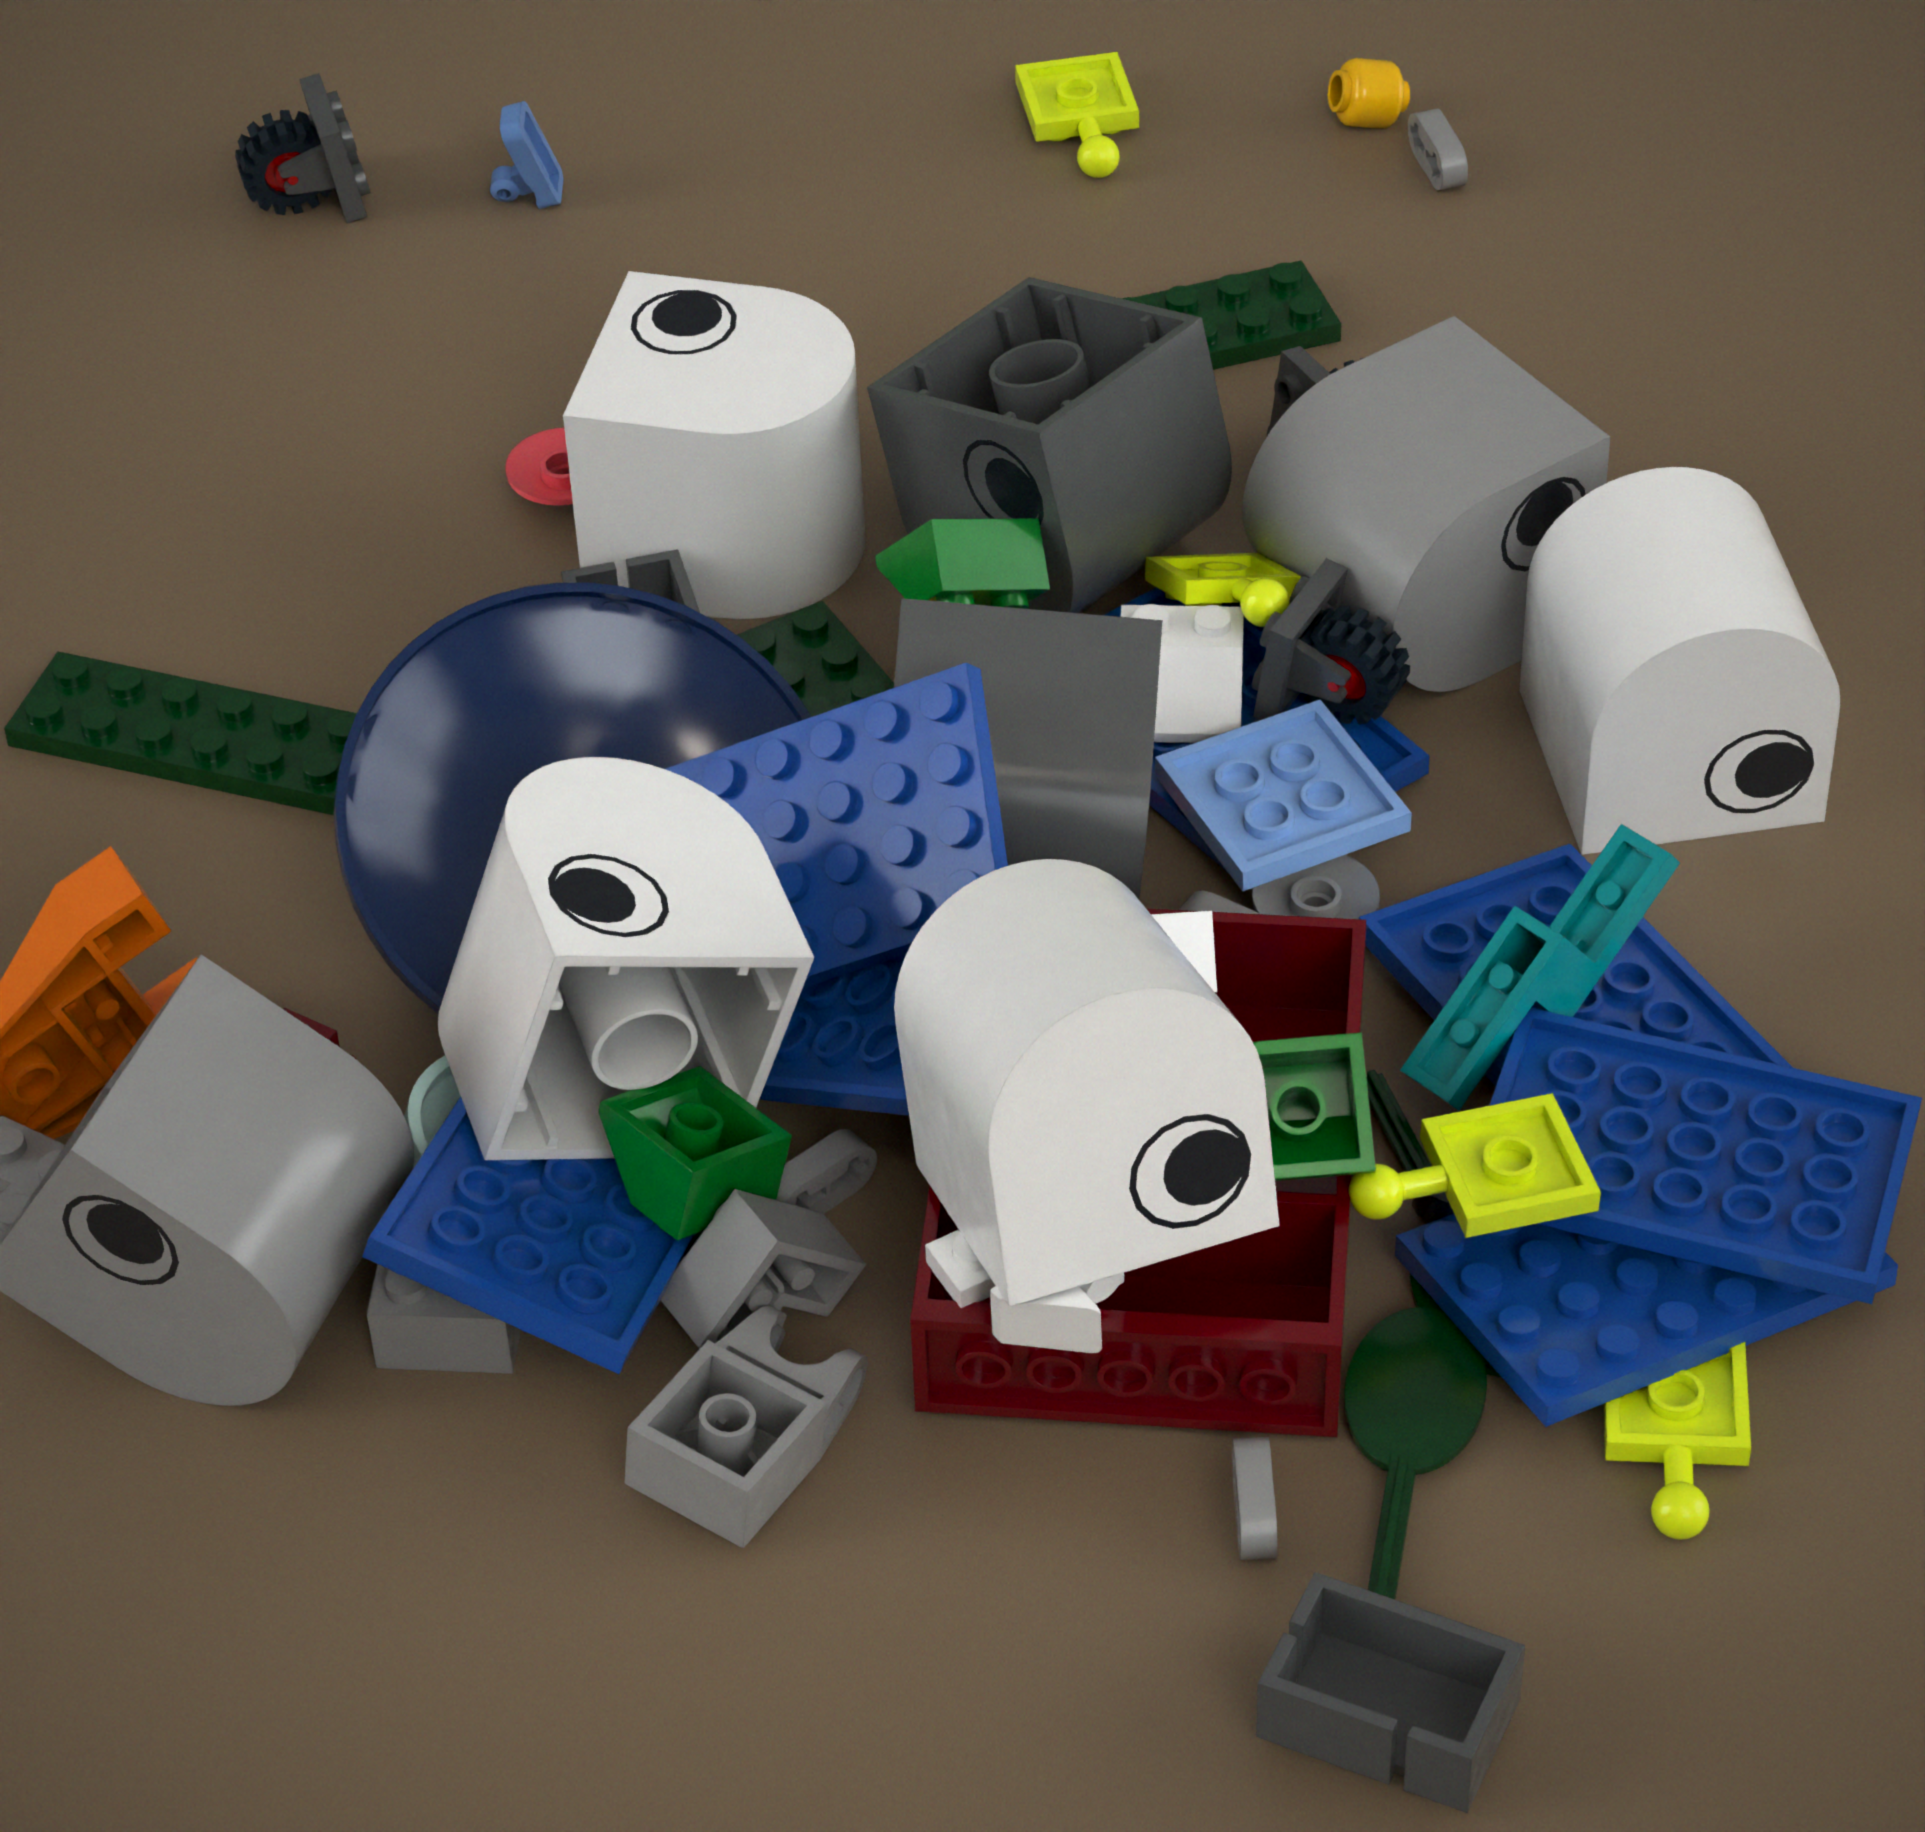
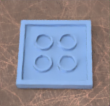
M1321 700L1155 757V776L1242 892L1411 831L1412 812Z

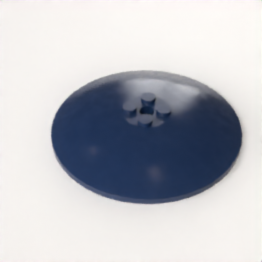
M590 582L550 583L506 591L467 605L436 622L412 640L389 663L369 690L353 721L342 752L336 780L334 803L336 849L342 877L353 908L369 939L386 964L410 991L439 1014L508 798L522 779L535 770L551 763L582 757L620 758L666 769L810 718L811 715L790 684L767 659L746 641L715 620L686 605L656 594L623 586Z

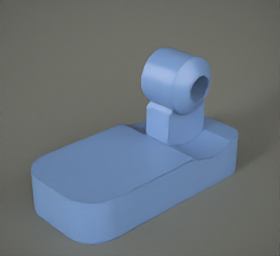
M525 101L503 106L500 118V133L503 143L515 165L512 167L500 166L493 170L490 184L491 195L498 201L511 202L518 195L523 196L534 193L536 205L539 209L561 204L563 172L528 104Z

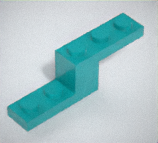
M1621 824L1549 927L1520 908L1513 907L1400 1071L1459 1111L1533 1004L1544 1011L1570 1017L1575 1015L1680 862L1671 853Z

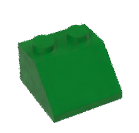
M1039 518L931 519L875 555L877 568L905 599L1029 609L1028 602L1050 590Z
M1362 1032L1253 1042L1262 1064L1265 1080L1275 1181L1375 1173L1376 1166Z
M698 1066L683 1071L660 1084L648 1088L630 1090L600 1102L598 1113L631 1204L656 1223L661 1230L670 1234L676 1240L705 1230L712 1221L717 1209L726 1202L734 1189L773 1200L777 1199L792 1135L703 1067Z

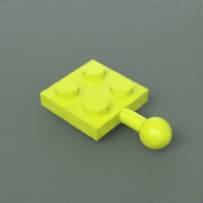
M1118 52L1015 65L1016 85L1035 141H1063L1069 137L1080 136L1082 143L1077 152V161L1081 170L1094 178H1103L1113 173L1119 163V149L1112 139L1102 134H1115L1121 130L1139 128V108Z
M1258 552L1146 557L1145 581L1164 591L1166 598L1178 600L1185 604V606H1222V603L1240 602L1244 617L1258 627H1265L1274 612L1283 614L1290 605V597L1296 584L1301 579L1300 575Z
M1553 1093L1422 1119L1420 1140L1432 1166L1397 1173L1387 1165L1375 1164V1173L1356 1174L1352 1177L1349 1185L1350 1202L1354 1209L1362 1216L1373 1220L1392 1216L1399 1210L1404 1200L1445 1192L1465 1238L1599 1211L1601 1191Z
M1745 1342L1730 1348V1352L1690 1369H1683L1674 1373L1673 1376L1604 1403L1605 1460L1664 1463L1665 1486L1657 1492L1652 1501L1651 1515L1656 1527L1667 1537L1677 1540L1692 1538L1698 1535L1708 1522L1709 1503L1704 1493L1694 1486L1693 1464L1749 1466L1751 1433Z

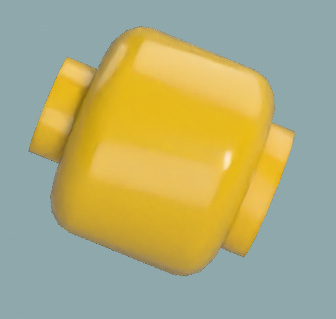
M1352 58L1347 60L1340 70L1333 72L1328 85V104L1331 111L1336 112L1337 118L1345 126L1386 129L1397 120L1400 112H1404L1407 109L1410 100V87L1408 82L1403 80L1401 71L1394 62Z

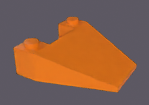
M111 846L55 884L0 980V1116L9 1118L52 1139L75 1131L105 1084L198 959L197 957L144 994L140 992L124 972L121 966L169 934L172 930L141 884Z

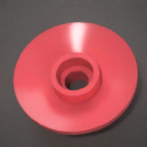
M564 428L541 431L518 443L508 455L505 465L506 477L511 488L517 494L532 502L559 506L573 504Z

